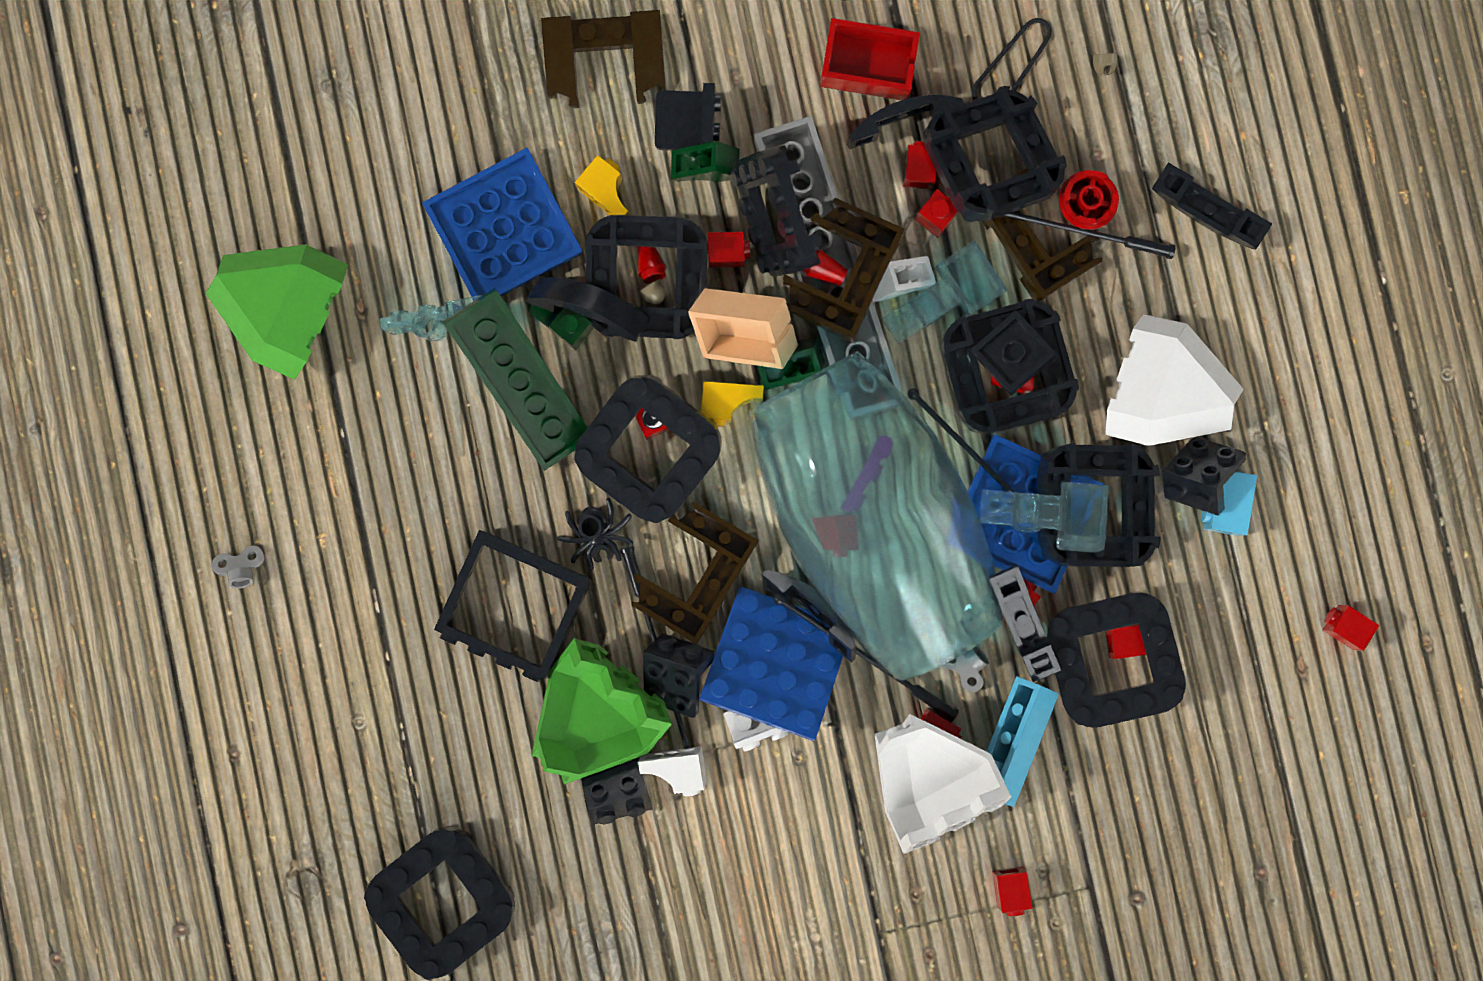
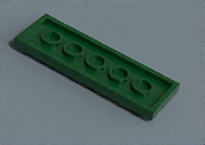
M495 288L443 321L451 336L544 471L575 451L579 438L588 427Z

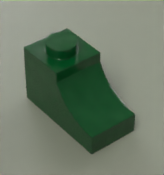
M714 141L672 150L671 180L677 182L692 180L722 182L731 180L729 171L735 168L736 162L740 158V149Z
M535 305L528 311L575 351L594 329L592 323L583 315L559 306L554 312Z
M818 337L798 341L797 348L783 369L757 366L764 389L768 390L823 376L826 363Z

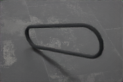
M1041 18L1031 19L1019 30L975 82L972 88L973 100L978 99L976 93L981 81L1024 31L1033 23H1041L1047 29V36L1011 90L1016 91L1051 38L1052 30L1045 20Z

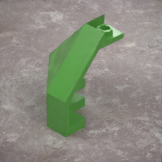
M307 244L223 255L217 274L205 294L252 361L295 380L306 364L312 352L310 347L316 335L320 334L330 313L328 309L334 295H338L342 287L348 264Z
M575 638L550 670L531 755L541 759L544 772L561 775L564 785L648 754L672 725L665 702L654 693L650 696L638 686L640 680L623 665L618 668L606 658L608 652L600 645Z

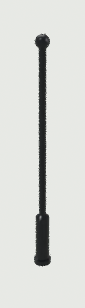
M1016 212L1003 215L1122 243L1126 248L1165 256L1167 259H1172L1175 253V245L1173 244L1167 245L1132 236L1123 238Z
M916 388L909 389L907 392L908 398L915 400L1025 510V515L1038 527V510L1034 506H1029L919 396V391Z
M634 546L619 551L623 556L634 595L639 598L640 583H634L633 581L635 574L641 575L634 554ZM643 613L653 643L657 639L651 617ZM674 712L684 745L683 749L692 748L689 744L681 714Z
M782 593L774 595L773 601L776 605L785 606L829 636V628L785 600V596ZM856 647L857 655L910 689L913 696L945 716L949 722H952L957 717L959 709L951 707L920 685L911 684Z

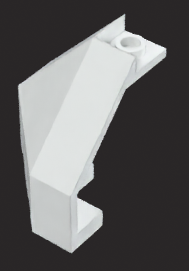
M1143 314L1132 330L1129 339L1130 342H1133L1132 349L1130 350L1129 358H1123L1117 377L1119 389L1116 399L1111 398L1107 409L1105 435L1150 446L1231 430L1234 405L1244 390L1188 324Z
M911 714L907 716L901 725L874 734L885 813L903 854L932 844L939 840V836L952 830L956 831L970 824L981 813L992 812L1002 807L1011 798L990 753Z

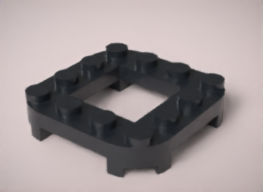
M1001 86L996 93L950 109H948L947 105L942 106L936 111L923 133L925 149L952 204L967 222L992 220L1049 199L1061 185L1064 179L1065 168L1067 167L1066 158L1064 155L1057 156L1034 111L1038 103L1032 95L1027 98L1017 91L1010 90V86ZM1005 124L1028 172L989 186L986 183L980 184L958 140Z
M783 144L738 160L735 168L729 171L731 182L737 187L740 199L738 203L740 211L746 216L749 228L747 232L749 240L755 245L758 253L756 259L758 269L762 274L768 272L773 277L796 273L821 263L815 250L816 246L822 245L820 233L807 234L790 179V175L801 170L797 160L788 161L785 153L786 146ZM767 183L769 185L768 198L771 205L776 208L779 218L777 220V227L781 236L785 237V242L776 243L759 188L761 185Z
M610 215L597 221L586 237V283L616 295L618 245L677 248L675 308L634 306L649 317V322L640 337L673 338L674 340L685 338L695 332L688 311L706 288L708 245L701 227L693 221L681 217ZM587 317L592 326L602 335L609 337L617 336L608 332V324Z
M1025 299L1016 304L967 317L965 315L955 320L944 333L941 342L943 361L959 417L971 432L986 435L995 434L1051 419L1066 412L1073 404L1079 390L1078 379L1074 378L1059 325L1061 321L1057 311H1054L1045 303L1036 301V299ZM1017 310L1056 352L1057 357L1039 371L1044 389L988 403L978 364L970 349Z
M638 375L628 378L617 388L581 435L576 445L574 461L586 478L634 515L646 521L659 523L677 512L714 465L722 450V438L718 429L719 426L712 418L708 419L662 383V379L654 375ZM641 408L689 444V447L656 489H653L607 453Z
M1076 443L1054 447L1041 456L1037 472L1038 542L1042 556L1057 565L1071 567H1134L1144 565V562L1151 557L1155 548H1159L1161 537L1155 536L1154 477L1160 476L1158 464L1154 465L1148 454L1142 450V447L1136 445L1108 446L1076 445ZM1071 476L1121 477L1122 536L1071 535Z
M1134 591L1064 608L1051 620L1047 630V640L1061 671L1055 673L1064 708L1078 725L1097 728L1161 714L1173 709L1182 701L1186 689V679L1168 612L1156 597L1148 593ZM1138 623L1153 682L1093 696L1078 637Z
M440 827L433 830L375 875L364 894L367 910L409 968L426 980L446 976L500 935L511 922L515 911V895L511 887H507L471 840L473 837L467 831L454 827ZM443 861H446L481 907V910L441 941L434 944L399 895Z

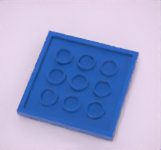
M528 148L422 202L473 301L493 288L502 297L584 254Z
M994 434L982 459L1029 506H1034L1038 510L1037 472L1042 455ZM979 465L944 544L1002 571L1017 564L1023 579L1055 594L1068 566L1057 565L1042 556L1038 542V527L1025 515V510ZM1071 476V535H1082L1104 486L1103 483L1087 476Z
M739 586L699 700L814 742L843 655L829 644V636L785 606L776 605L772 597ZM797 607L809 616H811L812 618H814L815 620H817L818 622H820L821 624H823L808 610ZM848 625L850 631L852 632L853 626Z

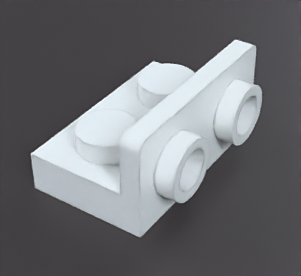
M730 711L723 712L735 748L742 747L744 752L760 746L759 740L771 736L772 741L789 735L786 731Z

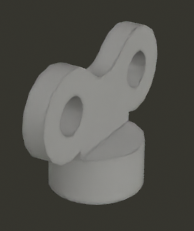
M249 546L237 556H231L226 553L217 555L212 561V569L219 576L227 575L230 587L245 588L253 584L251 568L259 567L263 563L265 555L259 547ZM252 554H256V558L254 560H249V557ZM226 561L227 565L224 568H220L221 563Z
M972 645L963 654L961 650L955 647H948L942 652V665L960 674L961 685L966 691L977 692L983 687L984 677L979 671L988 665L989 661L979 647ZM954 655L956 661L950 662L948 656ZM973 677L977 680V683L970 684L968 679Z

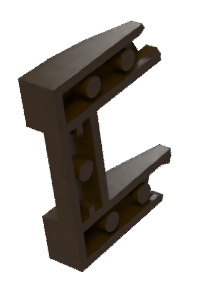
M660 10L630 12V16L572 20L571 16L541 18L548 98L552 99L554 92L570 98V107L579 108L575 53L633 49L637 104L646 102L643 93L658 84L661 90H666Z
M1027 168L1019 172L1018 174L1014 175L1013 177L1027 173ZM1006 216L982 221L987 230L989 228L993 229L1023 275L1019 280L1031 298L1036 299V301L1043 300L1102 262V257L1093 259L1091 242L1098 241L1099 238L1087 235L1050 258L1027 221Z
M834 198L832 202L836 208L823 218L816 212L812 216L811 222L862 248L839 298L786 274L783 277V285L790 286V303H786L789 312L853 343L883 276L904 236L905 228Z
M693 502L691 503L694 508L692 512L679 520L674 514L668 519V522L717 551L687 602L636 573L633 582L640 583L639 602H632V606L694 644H698L759 540Z

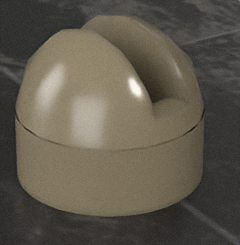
M1103 53L1093 55L1095 71L1099 75H1103L1104 68H1106L1107 75L1112 74L1117 66V54Z
M660 280L652 282L639 292L642 298L650 305H658L665 298V289Z

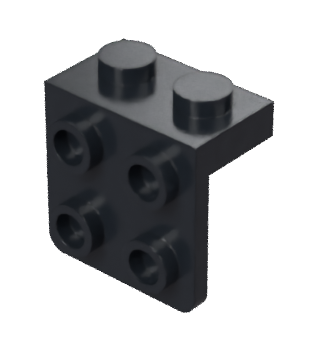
M703 83V92L661 90L657 93L655 147L658 150L672 151L720 141V123H715V112H721V93H716L715 83Z
M1199 437L1192 438L1162 470L1164 497L1219 516L1225 509L1223 485L1245 462L1246 453Z
M661 634L643 651L644 691L650 696L654 693L665 702L668 710L694 718L699 713V676L712 664L715 651L698 644L677 639L671 635Z
M640 757L581 778L586 809L594 825L610 824L616 819L626 816L637 817L643 815L645 811L653 809L651 798L645 787L643 774H640L638 761Z

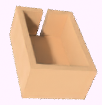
M705 288L688 311L704 358L783 369L798 346L793 325L788 324L791 318L785 298Z

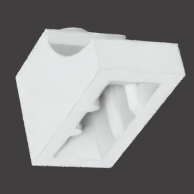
M928 256L891 261L875 293L873 302L893 299L909 292L936 285Z
M702 746L648 753L641 756L638 761L640 774H653L663 778L673 787L674 794L683 793V796L697 795L701 793V790H704L707 784Z

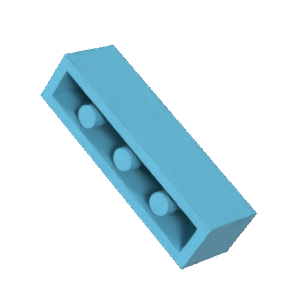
M1018 676L1015 678L986 751L992 755L1011 795V798L1005 804L1015 807L1059 695L1057 692Z

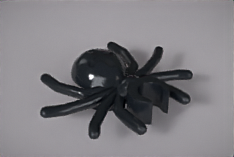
M607 498L606 502L609 509L608 523L603 511L591 506L585 508L580 513L579 526L577 528L572 521L570 512L565 511L568 525L577 536L583 538L558 536L557 540L565 543H584L573 554L571 563H575L579 555L587 548L586 558L590 570L594 569L592 558L597 563L602 562L599 554L601 549L606 551L608 560L612 559L615 554L616 560L621 561L622 558L618 547L611 540L624 542L630 546L633 545V541L626 537L611 534L625 526L632 518V515L627 514L620 523L611 528L614 519V507L611 498Z

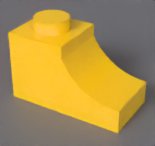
M597 155L575 181L577 190L609 216L630 215L618 197V188L623 181L619 173L621 168L610 158H606L604 161Z
M703 381L701 413L708 419L712 418L719 427H725V422L731 423L732 415L741 406L750 402L763 401L764 386Z

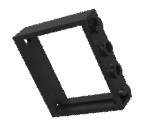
M479 530L434 630L440 632L439 638L448 643L456 645L457 641L468 645L467 651L480 657H484L485 653L496 658L494 663L510 670L512 666L524 670L523 676L539 682L540 678L544 680L549 678L550 670L558 658L593 579L486 531ZM484 546L576 586L541 666L449 625Z

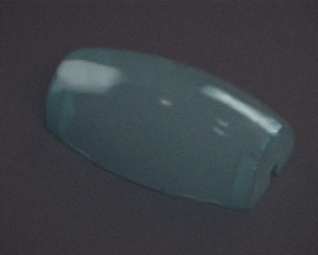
M857 351L749 410L754 447L764 486L779 527L795 560L811 586L850 628L857 644L895 679L905 680L940 667L989 638L1002 625L1003 614L988 578L995 574L992 555L976 508L956 467L923 417L918 414L903 393L861 353Z

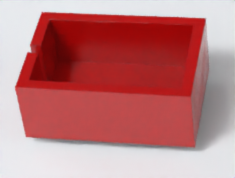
M831 18L820 87L895 100L908 99L912 86L920 32Z

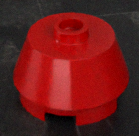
M1084 170L1071 175L1064 182L1059 193V205L1064 217L1074 226L1082 229H1097L1109 223L1115 216L1119 205V195L1116 186L1106 174L1096 170Z

